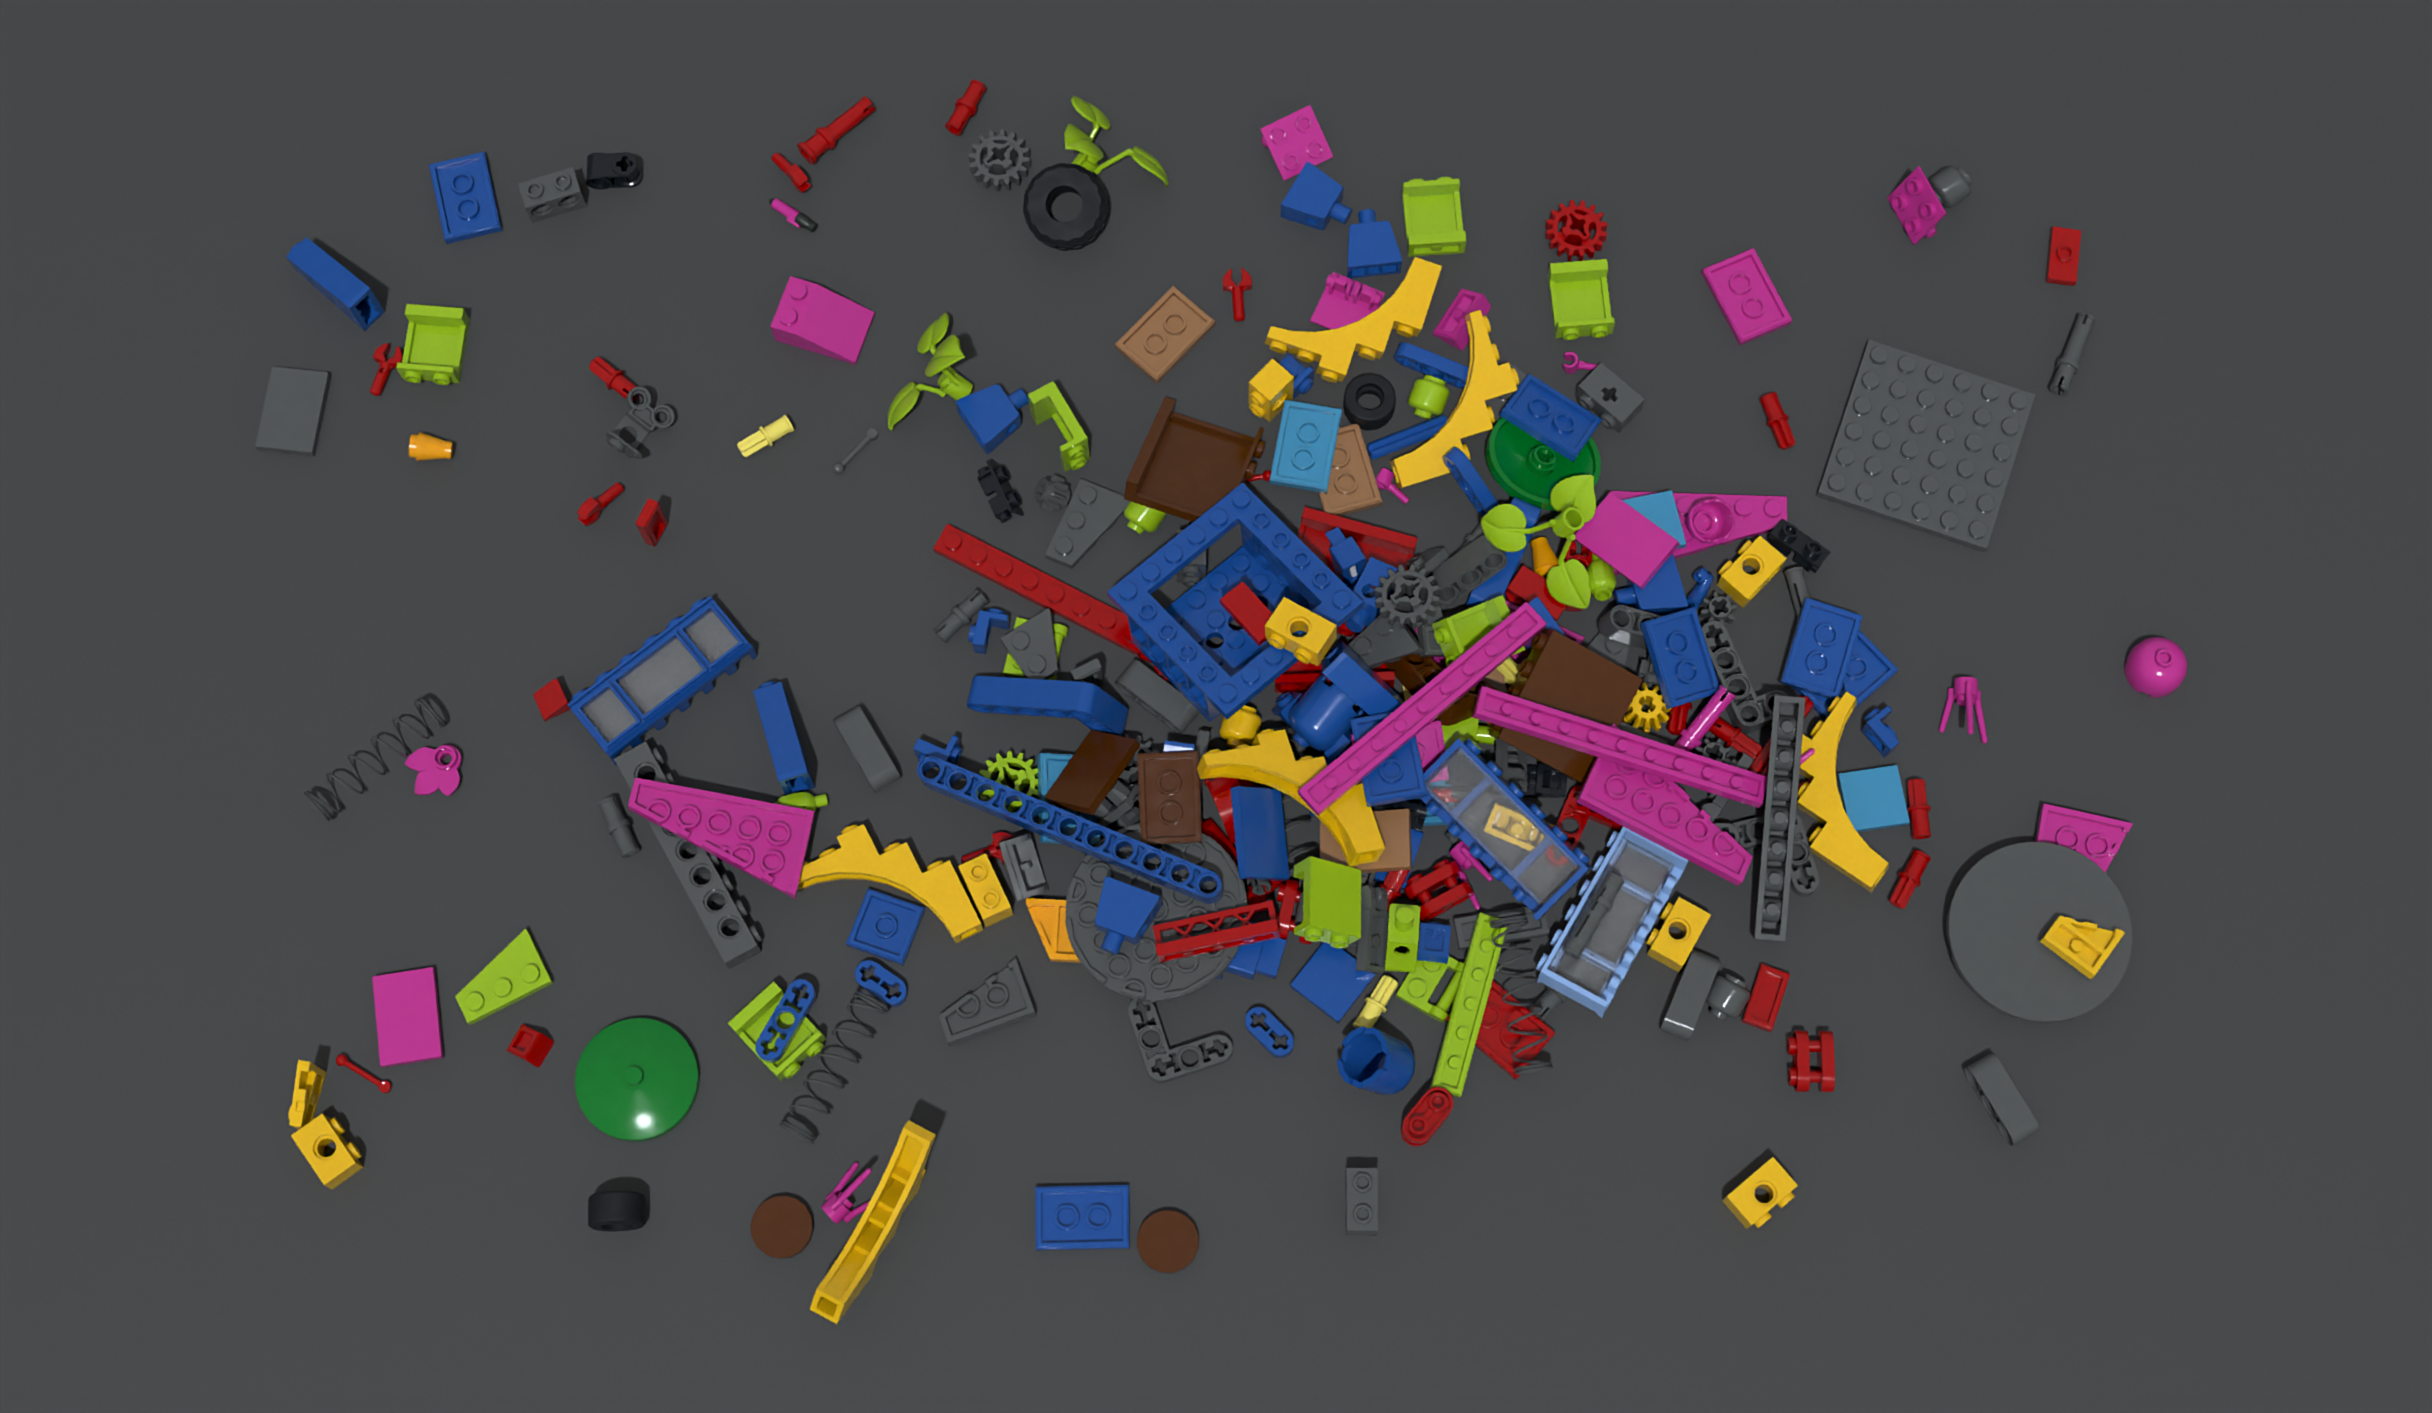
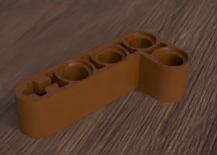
M1410 654L1400 657L1399 661L1384 663L1390 671H1395V677L1412 696L1443 671L1431 657H1420V654ZM1484 680L1480 681L1439 715L1436 719L1441 720V725L1450 726L1473 717L1479 689L1482 686L1487 687Z

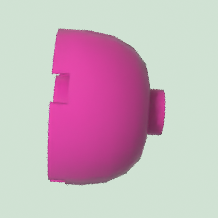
M2152 637L2144 639L2131 649L2127 656L2124 672L2127 681L2135 691L2151 695L2150 697L2159 698L2168 696L2180 687L2187 674L2188 662L2184 651L2178 644L2168 638Z

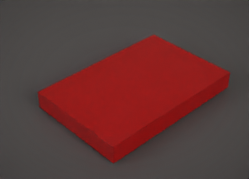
M1493 980L1475 1046L1516 1080L1521 1074H1514V1068L1526 1066L1530 1063L1515 1061L1511 1058L1512 1054L1518 1049L1544 1037L1516 1034L1506 1029L1509 1023L1531 1012L1524 1006H1515L1503 1002L1502 997L1507 991ZM1511 995L1505 997L1506 1001L1520 1003ZM1450 1014L1448 1015V1017H1447L1446 1020H1445L1447 1023H1448ZM1535 1015L1514 1023L1510 1026L1512 1030L1543 1033L1549 1036L1545 1041L1517 1053L1514 1057L1533 1061L1555 1035V1032Z

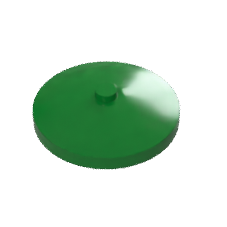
M1502 417L1493 427L1487 440L1486 460L1495 481L1511 497H1517L1542 508V510L1555 511L1550 503V494L1553 487L1560 481L1577 475H1593L1595 487L1599 479L1601 458L1592 437H1590L1574 462Z
M648 1018L622 1020L601 1030L585 1047L578 1061L575 1073L577 1100L588 1120L610 1137L630 1142L652 1140L667 1134L677 1127L692 1109L697 1098L700 1083L699 1065L689 1043L671 1026Z

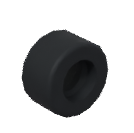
M1373 373L1361 374L1352 379L1346 387L1343 400L1344 414L1351 424H1358L1360 429L1367 431L1377 430L1385 426L1393 417L1396 395L1391 383L1383 376ZM1372 394L1380 398L1381 404L1377 409L1367 410L1359 406L1358 400L1362 395Z
M606 1191L592 1194L588 1198V1226L591 1229L611 1232L630 1231L642 1228L645 1225V1196L641 1193Z

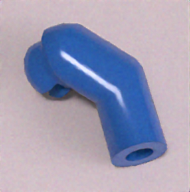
M1704 567L1697 569L1693 574V579L1697 583L1686 598L1688 603L1687 609L1695 607L1697 610L1714 581L1712 573H1709Z

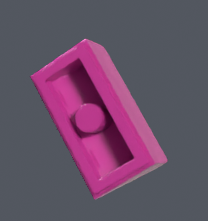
M1461 288L1432 334L1456 349L1463 351L1469 342L1465 316L1481 310L1482 316L1487 315L1491 305L1485 295Z

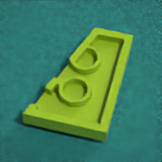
M525 928L455 996L469 1025L553 984L529 931Z

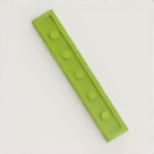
M1481 912L1477 914L1430 1089L1441 1087L1446 1089L1451 1096L1458 1098L1461 1097L1501 952V948L1495 946L1492 941L1497 935L1507 930V927L1490 928L1489 922L1499 918ZM1505 935L1495 940V943L1503 945Z

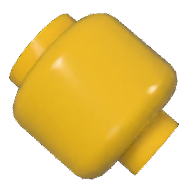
M1244 705L1230 718L1226 719L1223 716L1219 734L1227 741L1226 746L1234 749L1243 744L1252 745L1261 726V718L1256 714L1257 710L1255 708Z

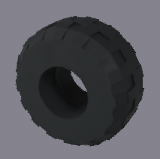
M1057 163L1042 169L1040 173L1032 178L1028 188L1025 190L1023 214L1030 231L1043 244L1061 251L1078 250L1094 242L1099 234L1103 232L1109 217V200L1103 184L1091 171L1077 164ZM1065 192L1076 193L1082 198L1083 203L1079 215L1069 222L1063 223L1054 220L1051 217L1050 208L1055 197Z

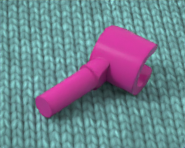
M1566 352L1564 354L1565 360L1574 361L1572 365L1562 364L1563 370L1568 374H1573L1578 369L1593 371L1598 366V364L1579 361L1577 354L1574 352Z
M1382 468L1376 477L1378 488L1388 490L1390 493L1392 492L1399 500L1406 504L1410 499L1391 483L1395 477L1394 473L1386 468Z

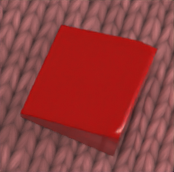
M557 678L551 680L533 694L544 721L571 710L567 705L569 703L567 696Z
M522 1024L506 1051L535 1067H540L552 1048L554 1041Z

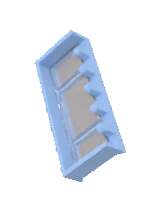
M1624 826L1620 833L1614 831L1606 845V847L1610 848L1606 857L1603 855L1599 856L1592 870L1596 872V875L1592 881L1586 879L1578 894L1582 897L1578 906L1575 904L1571 905L1564 919L1568 921V924L1564 931L1558 928L1550 945L1554 946L1550 955L1544 953L1536 967V970L1540 971L1538 983L1541 982L1595 1011L1601 1018L1605 1014L1689 861ZM1608 871L1613 872L1623 878L1625 883L1612 902L1613 908L1610 912H1606L1581 954L1580 959H1574L1564 953L1562 948L1569 940L1591 902L1589 900L1593 893L1596 894Z

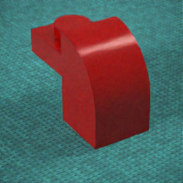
M1220 777L1207 782L1228 838L1233 844L1235 843V831L1230 788L1241 785L1238 779Z

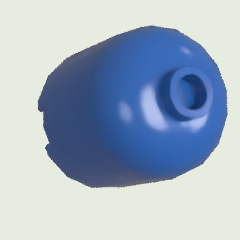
M1322 674L1313 682L1289 712V724L1295 732L1292 738L1304 749L1308 745L1319 751L1330 749L1343 734L1351 730L1350 719L1365 716L1361 709L1357 712L1352 709L1355 702L1334 683L1328 687L1324 683L1327 678Z
M1359 1027L1351 1031L1342 1042V1045L1345 1047L1342 1051L1341 1059H1337L1339 1074L1346 1083L1380 1095H1394L1402 1091L1410 1083L1414 1075L1415 1060L1412 1050L1405 1042L1376 1028Z

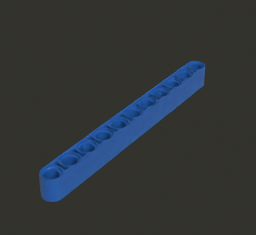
M933 756L925 757L917 766V774L923 784L938 793L1203 903H1216L1223 896L1224 889L1220 877L1215 872L940 758ZM937 767L940 769L937 777L932 779L926 778V772L930 768ZM961 778L967 780V784L963 789H953V784L956 780ZM985 790H993L995 793L991 800L986 802L980 800V796ZM1013 801L1022 803V807L1018 812L1010 813L1007 811L1009 804ZM1043 812L1050 814L1049 820L1046 823H1035V818L1038 814ZM1075 824L1077 825V831L1073 835L1066 836L1062 834L1063 828L1066 825ZM1101 835L1105 837V842L1102 846H1090V840L1094 836ZM1123 847H1131L1133 849L1132 855L1127 859L1117 857L1118 851ZM1157 858L1161 860V865L1158 869L1151 871L1145 868L1146 862L1149 859ZM1178 870L1189 872V877L1184 882H1176L1173 880V875ZM1205 882H1215L1217 889L1211 894L1203 893L1201 887Z

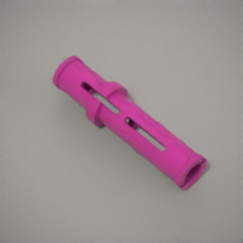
M1720 685L1719 689L1687 730L1683 729L1680 732L1682 736L1673 747L1692 752L1695 746L1699 747L1702 744L1700 740L1736 696L1729 692L1721 701L1720 698L1727 689Z

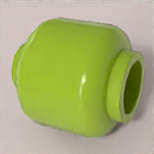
M1424 375L1423 378L1415 380L1408 398L1409 406L1415 409L1414 415L1430 420L1432 415L1439 416L1443 414L1450 395L1449 389L1445 386V381L1429 375Z
M1131 501L1124 510V516L1130 520L1127 526L1141 535L1144 530L1149 533L1155 532L1167 514Z

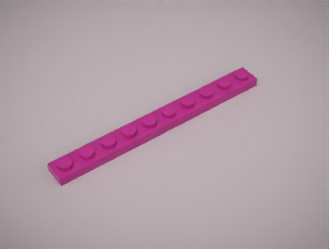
M1525 602L1299 789L1298 795L1319 816L1542 631L1547 623Z
M1482 686L1479 689L1473 718L1756 808L1763 804L1767 776Z

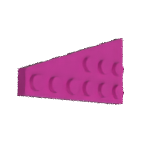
M1611 491L1621 500L1660 493ZM1673 493L1686 547L1676 549L1672 554L1674 559L1706 551L1714 546L1721 544L1724 546L1733 543L1735 540L1769 533L1782 518L1787 521V497ZM1721 499L1731 506L1735 514V528L1730 536L1716 543H1702L1693 538L1687 528L1689 509L1702 500ZM1614 570L1615 576L1620 575V573Z
M1614 723L1610 726L1619 729ZM1599 757L1595 758L1576 801L1579 804L1737 886L1743 882L1753 858L1726 831L1722 832L1710 820L1711 816L1703 809L1700 811L1689 800L1691 797L1674 781Z
M635 777L628 803L629 810L796 899L815 811Z
M2043 804L2040 808L2035 842L2052 843L2072 849L2089 858L2106 873L2133 823Z

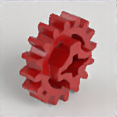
M1570 200L1569 207L1560 203L1558 212L1555 210L1551 211L1550 219L1546 222L1545 228L1548 230L1546 231L1545 239L1551 240L1549 244L1550 249L1558 248V257L1566 253L1568 254V261H1571L1573 256H1577L1579 261H1583L1584 254L1593 258L1595 250H1602V242H1606L1608 234L1605 232L1608 224L1607 222H1601L1604 216L1603 212L1594 213L1596 207L1594 204L1586 208L1584 200L1581 201L1579 206L1575 205L1574 200ZM1562 221L1563 228H1561V232L1558 233V225ZM1594 229V230H1595V236H1594V238L1591 240V239H1590V236H1591L1590 233H1591V231Z

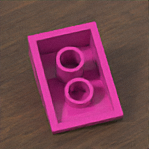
M790 276L770 328L776 341L856 365L875 312L818 284Z

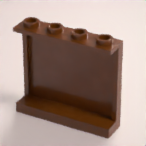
M1164 397L1126 480L1124 499L1194 522L1242 482L1245 484L1247 479L1252 480L1257 463L1254 461L1256 458L1261 459L1266 442L1262 441L1264 429L1259 428L1255 438L1175 413L1176 400Z
M1544 628L1532 641V650L1528 658L1524 659L1518 668L1519 676L1515 684L1508 688L1506 694L1600 724L1611 726L1614 723L1619 727L1643 679L1555 630ZM1490 723L1491 730L1488 734L1489 736L1502 740L1563 773L1576 783L1584 785L1596 756Z

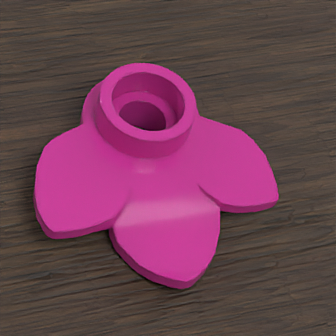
M441 745L435 750L427 747L420 748L413 752L405 761L406 766L419 772L415 782V793L417 795H430L440 789L444 795L450 796L459 786L460 775L458 768L461 765L462 756L459 750L452 745ZM446 756H451V762L444 765L442 763L443 759Z

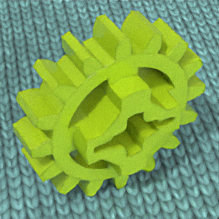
M1011 751L1007 752V758H1002L997 753V761L995 763L990 760L986 761L988 771H979L981 776L990 780L999 771L995 782L1009 787L1006 785L1005 775H1007L1009 780L1011 779L1014 783V789L1022 792L1030 783L1026 794L1038 798V790L1036 789L1038 788V779H1035L1038 777V768L1032 769L1034 766L1033 759L1024 762V754L1021 752L1017 758H1013ZM1009 766L1018 767L1021 770L1017 771L1009 768ZM985 790L980 798L981 800H991L995 792L993 790ZM1013 801L1009 804L1007 811L1010 813H1014V810L1019 811L1022 803Z

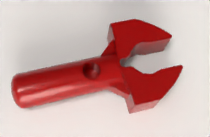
M780 153L772 155L771 160L790 178L794 187L800 193L811 187L807 182V176L796 164L792 165Z
M1241 268L1242 281L1239 283V286H1236L1232 281V269H1229L1223 277V291H1229L1232 294L1233 319L1236 322L1244 321L1243 293L1246 290H1252L1251 276L1243 268Z
M385 343L375 350L373 359L380 366L369 390L372 395H381L390 371L397 367V363H402L403 352L399 346H397L394 356L388 359V361L386 357L391 349L389 343Z
M616 482L597 499L594 500L592 497H589L577 511L580 515L577 519L585 526L595 523L599 519L600 511L624 491L623 486Z
M1005 832L992 834L993 841L991 845L962 856V864L986 853L988 859L993 857L1000 859L1002 865H1004L998 843L1012 839L1014 836Z

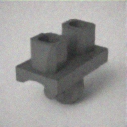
M1117 780L1106 796L1112 803L1105 798L1094 813V816L1097 818L1096 823L1108 827L1115 821L1118 828L1140 823V810L1137 807H1133V799L1139 795V786L1135 784L1132 788L1128 789Z

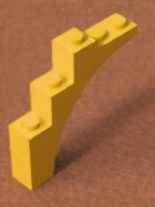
M1414 257L1403 282L1396 292L1376 311L1361 320L1338 329L1318 332L1291 331L1270 326L1264 344L1269 345V348L1277 353L1285 354L1287 351L1296 354L1297 358L1304 362L1313 363V361H1317L1318 365L1315 373L1320 374L1323 380L1337 383V381L1343 382L1354 351L1359 352L1358 355L1368 360L1380 359L1385 351L1391 329H1395L1397 334L1410 338L1419 335L1442 266Z
M1481 310L1471 312L1465 316L1469 335L1470 362L1466 383L1457 406L1446 423L1430 440L1414 451L1390 461L1398 489L1449 474L1450 471L1444 464L1442 457L1453 447L1460 449L1470 461L1468 447L1466 444L1462 445L1461 439L1487 432L1493 429L1492 423L1495 422L1492 408L1490 406L1486 407L1485 401L1517 391L1516 385L1519 384L1518 374L1515 368L1510 367L1509 362L1498 366L1499 352L1496 344H1491L1488 335L1491 332L1490 323L1486 315L1482 316Z
M1846 691L1842 698L1837 696L1828 708L1830 715L1825 722L1820 720L1815 725L1810 734L1813 736L1812 740L1803 734L1801 755L1809 749H1814L1815 753L1800 765V774L1811 780V783L1805 782L1799 789L1797 806L1800 810L1824 825L1823 829L1818 826L1809 839V842L1812 843L1810 846L1811 852L1872 893L1889 869V863L1872 850L1854 829L1843 808L1836 781L1835 768L1838 745L1845 724L1857 705V698Z
M1273 729L1263 730L1256 735L1251 746L1243 744L1232 750H1210L1203 754L1198 764L1197 771L1200 779L1220 777L1245 779L1270 786L1294 798L1308 808L1329 829L1340 845L1349 867L1377 862L1385 849L1372 808L1366 806L1362 784L1355 785L1319 816L1298 795V790L1324 770L1327 764L1324 756L1317 758L1305 756L1296 761L1285 729L1277 731Z
M854 824L841 831V835L837 836L841 848L837 850L835 848L828 849L819 855V859L811 863L804 862L798 891L817 883L840 879L868 880L882 883L910 894L927 906L942 921L956 943L983 931L982 924L950 860L945 863L942 860L929 865L926 868L927 871L922 873L907 842L891 844L884 849L883 854L879 855L864 824L860 826Z
M909 1120L905 1124L876 1191L842 1252L817 1287L809 1310L838 1324L868 1283L879 1255L896 1233L902 1213L920 1189L926 1172L924 1167L936 1134Z

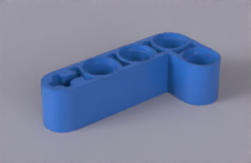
M1514 497L1511 505L1518 507L1525 515V528L1537 526L1542 508ZM1533 533L1525 534L1526 546L1522 550L1513 553L1505 552L1507 556L1506 566L1472 591L1466 607L1472 608L1498 596H1505L1507 586L1512 581Z

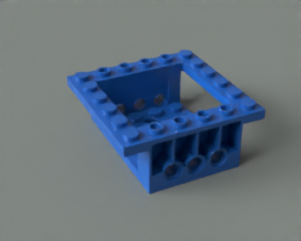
M1243 482L1107 591L1108 598L1128 618L1132 643L1209 722L1220 714L1226 719L1230 718L1298 661L1294 653L1285 648L1277 649L1268 640L1258 646L1243 628L1241 630L1230 628L1229 624L1234 619L1222 607L1220 598L1242 581L1261 601L1268 605L1267 608L1272 613L1283 597L1336 624L1337 628L1363 608V601ZM1238 523L1240 524L1242 547L1175 602L1164 609L1151 596L1154 591ZM1296 631L1292 635L1295 637H1303L1306 635V633L1303 631ZM1213 637L1223 640L1222 646L1215 649L1210 648L1207 642Z

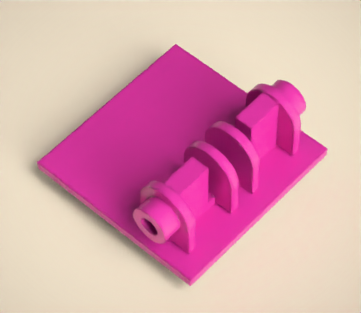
M1311 105L1260 129L1263 135L1261 142L1265 148H1269L1283 181L1299 174L1307 161L1316 166L1334 157Z
M1920 166L1887 197L1913 245H1916L1924 236L1926 238L1934 236L1937 233L1935 230L1936 224L1947 214Z
M1332 272V275L1329 274L1327 277L1325 290L1310 322L1329 330L1338 329L1357 322L1380 307L1385 293Z

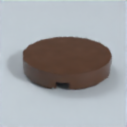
M788 1196L772 1197L763 1202L754 1212L750 1224L751 1237L757 1248L773 1258L786 1259L803 1252L812 1238L813 1218L808 1208L796 1198Z
M1162 1210L1152 1214L1142 1223L1137 1234V1249L1141 1259L1150 1269L1160 1273L1173 1274L1184 1270L1193 1262L1198 1251L1199 1236L1195 1225L1187 1216L1177 1211Z

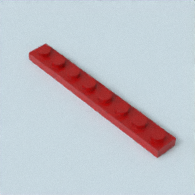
M949 524L946 525L933 547L935 553L1045 609L1049 608L1052 613L1140 657L1141 651L1131 641L1128 618L1124 613Z

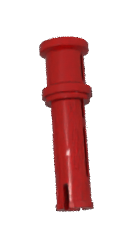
M863 96L861 100L827 127H818L815 130L816 134L804 143H798L797 148L806 161L814 165L820 155L828 149H834L839 138L875 111L874 106H869L872 104L871 101Z

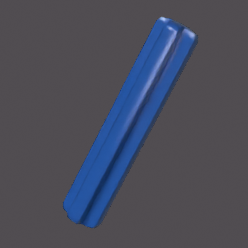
M1440 415L1373 441L1367 445L1368 453L1372 459H1377L1431 438L1448 419L1445 415Z

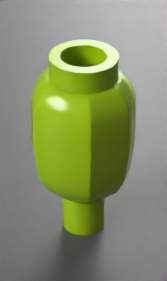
M1592 553V562L1587 568L1589 588L1596 600L1606 601L1612 597V592L1616 586L1615 573L1612 567Z
M796 792L779 797L778 801L774 804L816 811V808L827 806L828 801L826 794L813 796L808 792Z

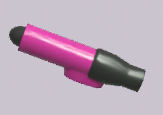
M778 198L769 200L771 208L787 217L786 221L794 226L808 229L811 232L817 229L818 225L805 214L800 213Z

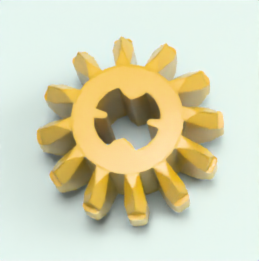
M1646 682L1642 683L1641 690H1637L1626 712L1627 715L1623 719L1624 723L1633 722V727L1638 729L1640 726L1646 733H1649L1650 726L1655 731H1659L1661 723H1667L1669 716L1666 713L1670 712L1671 708L1666 709L1662 694H1657L1659 690L1658 685H1655L1651 691L1648 690ZM1644 704L1650 707L1647 713L1641 710Z

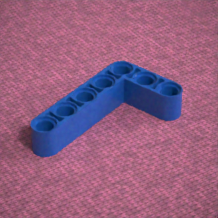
M991 676L973 677L966 704L968 708L983 713L1077 719L1091 730L1123 736L1129 710L1100 687L1087 682Z

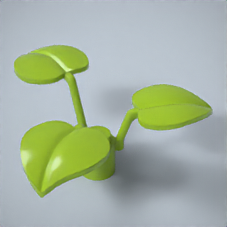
M1077 96L1071 98L1072 105L1076 111L1093 124V130L1089 136L1073 124L1066 126L1064 131L1065 149L1080 152L1071 164L1080 165L1098 175L1104 168L1126 156H1131L1140 166L1160 178L1166 187L1169 185L1165 170L1159 161L1138 146H1134L1133 149L1129 148L1098 165V161L1102 160L1104 156L1101 149L1092 141L1099 127L1108 130L1110 122L1107 116L1093 104Z
M946 312L928 326L917 345V351L920 354H925L930 350L934 355L925 369V375L932 377L940 371L943 372L937 382L940 385V389L924 384L916 385L913 381L905 385L894 397L888 411V428L892 432L894 425L913 408L920 391L925 390L936 393L942 398L947 394L957 401L968 396L973 388L972 383L950 367V365L965 358L960 348L959 338L952 334L936 349V344L943 339L948 328L949 316Z
M1593 475L1572 476L1560 481L1553 487L1550 494V503L1556 511L1561 513L1549 522L1532 528H1525V515L1518 507L1511 504L1497 505L1481 518V527L1486 538L1493 546L1504 552L1513 553L1522 550L1526 546L1525 534H1532L1552 527L1553 532L1557 536L1567 538L1558 558L1559 566L1552 567L1547 573V589L1555 600L1564 605L1581 610L1588 608L1591 598L1588 572L1578 560L1571 559L1564 563V559L1572 541L1576 539L1574 533L1581 529L1584 523L1590 521L1596 512Z

